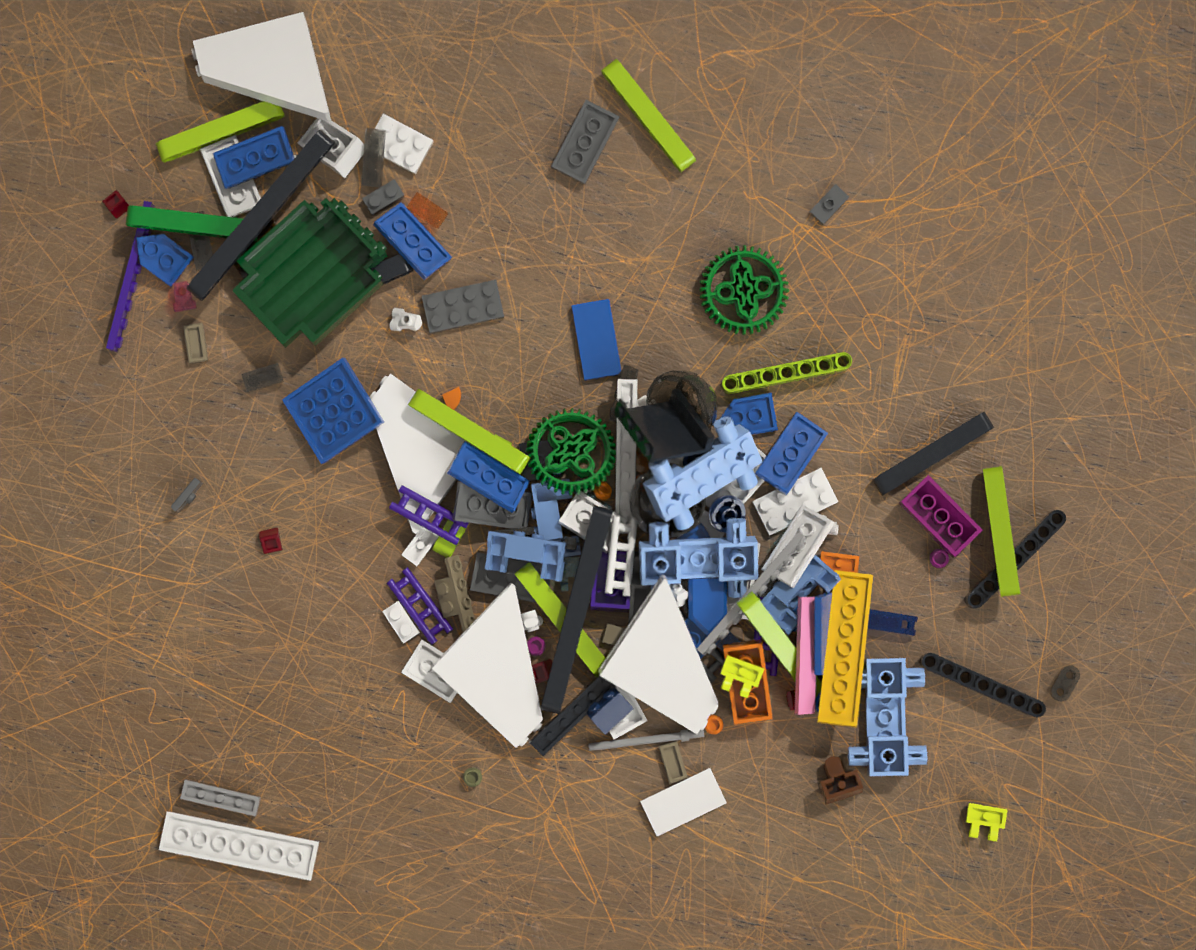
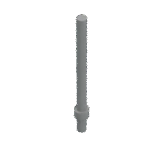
M686 729L680 730L678 733L589 743V751L676 740L684 742L689 741V739L704 737V729L700 730L698 734Z

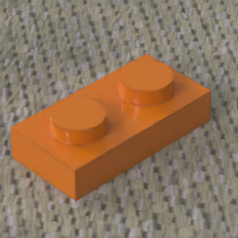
M821 551L820 559L833 571L858 573L859 556Z

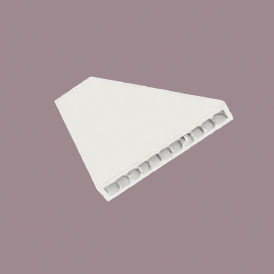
M303 12L193 41L194 48L191 50L194 60L198 61V65H195L198 77L202 76L204 83L325 121L331 120L307 21Z
M392 374L388 377L384 376L379 384L381 386L377 392L374 391L370 395V399L384 420V423L376 429L397 489L399 491L401 485L439 505L457 481V479L447 474V471L465 440L410 407L408 403L415 394V391ZM410 498L405 509L415 514L420 503ZM426 508L421 518L428 521L434 511ZM409 520L412 531L417 534L422 526Z
M662 574L598 671L601 677L698 734L707 725V719L710 714L713 715L716 712L718 701L668 581Z
M510 583L431 668L517 748L519 745L522 747L529 738L527 736L532 731L535 733L542 726L540 722L543 718L516 589Z

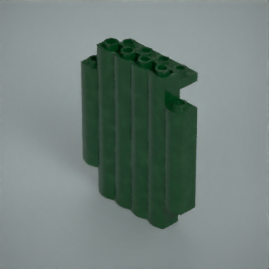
M325 198L320 202L323 207L320 211L312 202L308 204L306 200L302 201L237 260V263L248 276L232 291L285 348L302 333L316 346L383 285L381 281L383 277L377 270L372 271V269L387 257L385 252L387 248L380 240L376 242L372 238L374 234L367 227L364 229L360 225L361 220L355 214L352 216L347 211L349 208L342 200L338 202L333 198L329 201Z

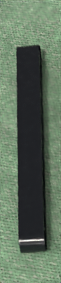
M318 130L192 279L186 290L200 301H203L333 147L335 144L333 139L322 130Z
M596 505L593 507L540 710L560 714L613 510Z

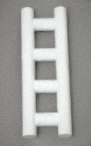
M612 516L605 584L606 594H612L613 588L623 590L622 596L630 597L638 522L636 519H630V525L620 523V517ZM619 531L629 532L628 544L618 542ZM617 550L627 551L626 563L616 561ZM615 569L625 571L624 582L614 581Z

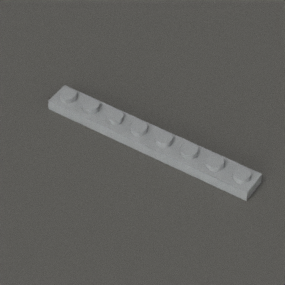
M798 532L741 599L751 591L756 596L758 594L761 596L768 587L766 585L769 581H774L781 572L779 570L782 566H787L792 561V555L795 551L799 552L805 546L806 542L804 541L807 538ZM737 604L734 605L697 648L701 654L706 655L708 653L710 655L716 649L717 645L715 644L719 639L723 640L728 635L730 626L732 624L736 625L741 620L743 612Z

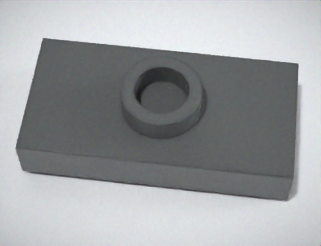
M835 184L809 213L824 225L847 201L849 196Z
M194 478L171 505V508L179 513L187 503H192L196 498L195 493L203 483L199 479Z

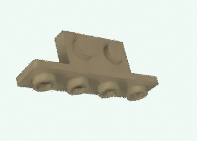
M455 555L445 558L449 577L438 579L434 582L443 617L459 615L462 630L465 632L476 619L462 571V563L459 556Z

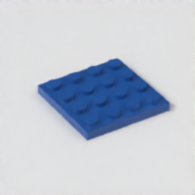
M341 358L282 399L321 464L326 463L384 423V420L346 358Z

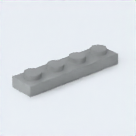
M185 780L180 799L257 816L261 797Z

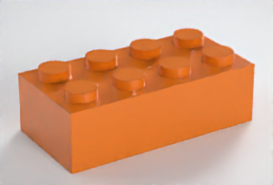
M761 639L723 644L725 659L729 655L764 668L758 687L752 686L747 698L739 694L744 682L733 679L729 692L734 724L773 719Z

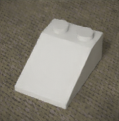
M317 118L299 140L298 144L304 148L318 130H322L335 141V144L321 162L345 178L368 148L358 137L335 122Z

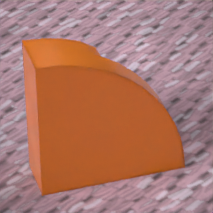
M459 387L442 394L446 405L453 410L457 408L461 400Z

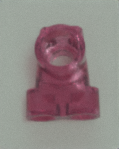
M188 281L174 283V312L197 308L196 300L192 299V295L188 290H186L184 295L179 293L180 288H187Z

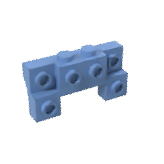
M541 483L531 484L535 508H531L532 518L537 519L538 527H534L535 534L544 535L543 539L566 543L564 558L581 555L579 537L563 538L561 524L558 523L560 515L557 501L572 499V495L568 494L569 491H565V494L562 495L560 489L555 493L554 487L548 490L547 483L545 485H541Z
M489 531L485 570L507 572L508 559L513 558L543 563L541 579L562 581L566 543L543 539L544 535L532 534V537H527L525 532L514 531L513 534Z
M814 555L794 588L779 581L761 600V603L779 627L789 635L797 627L798 616L792 611L798 606V597H806L817 585L829 593L841 578L819 557Z

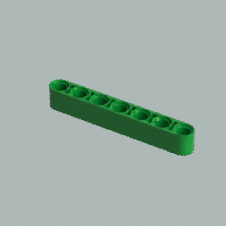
M129 205L125 225L135 228L228 238L243 219Z

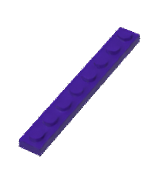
M144 201L143 207H155L152 202ZM137 228L106 346V349L117 352L118 348L122 346V331L127 327L128 319H126L127 312H130L133 303L131 296L132 293L136 292L137 274L141 273L142 269L136 237L151 235V229Z

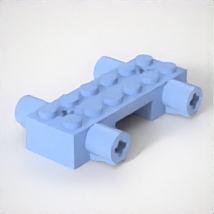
M721 417L714 422V428L718 437L714 439L711 451L684 468H680L676 464L670 466L668 460L649 463L654 477L643 483L656 514L666 522L673 519L678 530H684L693 525L694 519L689 510L690 507L735 479L741 490H749L758 483L753 468L761 464L762 459L750 431L740 424L735 426L731 417Z
M742 518L728 519L727 537L669 540L668 523H650L649 541L639 542L641 584L651 585L652 590L662 574L666 577L669 586L670 584H680L681 579L718 577L719 581H728L729 597L741 598L747 592V580L758 579V542L755 536H746V520ZM659 560H662L661 565H657Z
M905 658L864 659L865 669H863L861 688H865L867 746L848 747V766H867L868 776L909 775L908 765L927 764L926 745L908 746L905 722L906 687L925 686L924 668H906ZM883 673H886V676H890V680H887L886 684L881 680ZM885 751L892 754V758H889V761L883 758V754H886Z

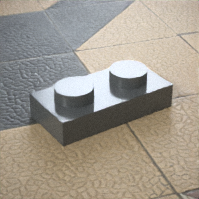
M393 179L362 199L373 216L405 197L396 180Z

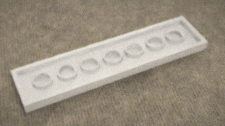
M167 811L159 850L312 880L319 841Z

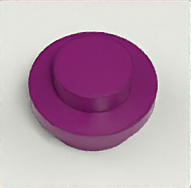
M936 549L930 554L929 560L932 566L943 568L948 564L949 556L945 550Z
M532 637L527 641L528 651L531 655L538 656L545 651L546 645L542 638Z

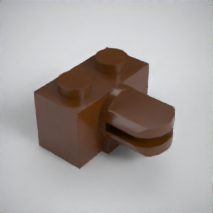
M835 756L829 757L825 761L824 770L828 779L821 781L819 785L825 805L863 792L864 787L857 770L846 773L842 761Z

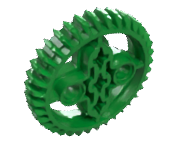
M743 245L742 251H739V246H735V252L731 248H728V255L725 251H721L722 258L715 255L717 262L710 260L709 263L712 268L709 266L705 267L709 274L702 273V277L707 280H700V284L705 285V287L699 288L700 292H705V294L700 295V299H706L701 305H708L705 313L711 311L712 314L709 316V319L711 320L716 317L715 325L721 321V329L725 325L729 326L727 332L735 328L734 334H738L739 329H742V335H745L746 329H749L751 335L753 334V328L759 333L761 325L766 330L768 328L766 322L772 326L774 322L771 318L779 319L776 312L779 314L783 313V310L779 307H786L787 304L782 302V300H788L789 298L787 295H783V293L789 292V289L783 288V286H787L789 282L782 281L787 275H780L784 268H776L779 265V261L773 264L771 262L774 259L773 255L767 259L768 252L765 251L761 255V248H758L755 253L753 252L754 246L750 247V251H746V245ZM742 257L753 258L765 264L773 273L776 282H773L767 276L754 277L751 265L742 260ZM736 259L730 267L731 280L719 283L714 292H711L712 280L717 270L726 262ZM739 265L742 268V270H746L743 274V278L742 276H740V273H736L739 269ZM736 278H737L738 285L736 286V289L734 290V287H733V286H734V284H735V282H736ZM766 283L768 290L760 291L758 284ZM742 284L745 286V289H749L746 297L743 291H739L742 288ZM774 288H777V298L770 312L763 318L753 322L752 319L757 316L759 311L758 299L769 297L772 295ZM728 289L731 295L724 298L721 296L720 291ZM753 290H754L755 295H754V297H753V299H752V301H753V303H752L750 296H751V294H752V292H753ZM715 298L718 303L723 305L735 304L737 315L747 322H734L724 317L717 310L712 299ZM745 303H747L749 308L752 307V309L749 312V316L747 311L743 310V308L745 307Z
M564 408L562 414L557 410L555 411V416L550 413L548 414V419L543 417L542 423L537 422V428L533 427V434H529L530 440L527 441L528 448H526L527 456L530 457L528 467L532 468V474H536L535 479H542L541 485L547 483L548 490L554 487L555 493L560 489L562 495L565 494V491H569L568 494L570 496L573 491L580 495V490H583L586 494L587 488L593 491L594 485L599 487L601 485L600 481L605 482L606 476H610V470L614 468L612 463L616 461L614 457L616 456V450H614L616 444L612 443L614 437L610 436V430H606L607 425H600L601 419L595 421L594 414L588 417L587 411L583 415L580 409L577 413H574L573 408L570 409V413H567ZM572 422L583 424L592 430L583 429L572 436L565 427L554 426ZM548 430V442L554 451L546 457L545 467L543 468L538 458V445L541 437ZM560 435L564 439L556 440L554 437ZM599 436L604 445L605 456L602 466L597 473H594L595 463L588 453L596 447L597 437ZM584 463L588 467L583 469L579 467V464ZM570 468L578 477H588V479L578 482H567L554 478L550 474L559 475Z

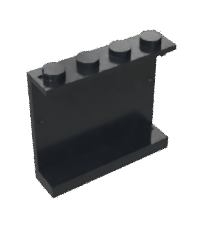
M679 388L672 389L669 402L627 408L626 403L621 398L618 399L615 416L650 463L711 451L715 436Z

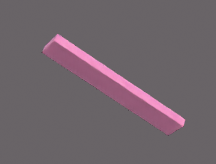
M798 597L795 714H815V597Z

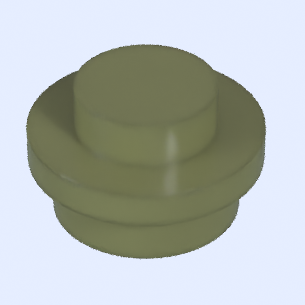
M474 767L468 768L463 774L464 783L470 787L478 786L482 781L481 771Z

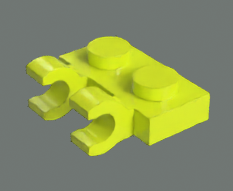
M727 655L721 670V674L725 675L721 689L729 691L733 679L744 682L739 694L747 698L751 687H758L764 668Z
M968 803L965 821L966 823H971L968 837L978 838L979 827L984 825L990 826L988 840L997 841L999 828L1005 829L1007 809Z

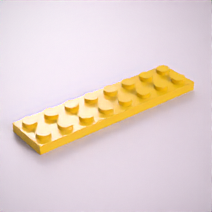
M835 570L841 580L832 589L817 723L856 728L873 575Z

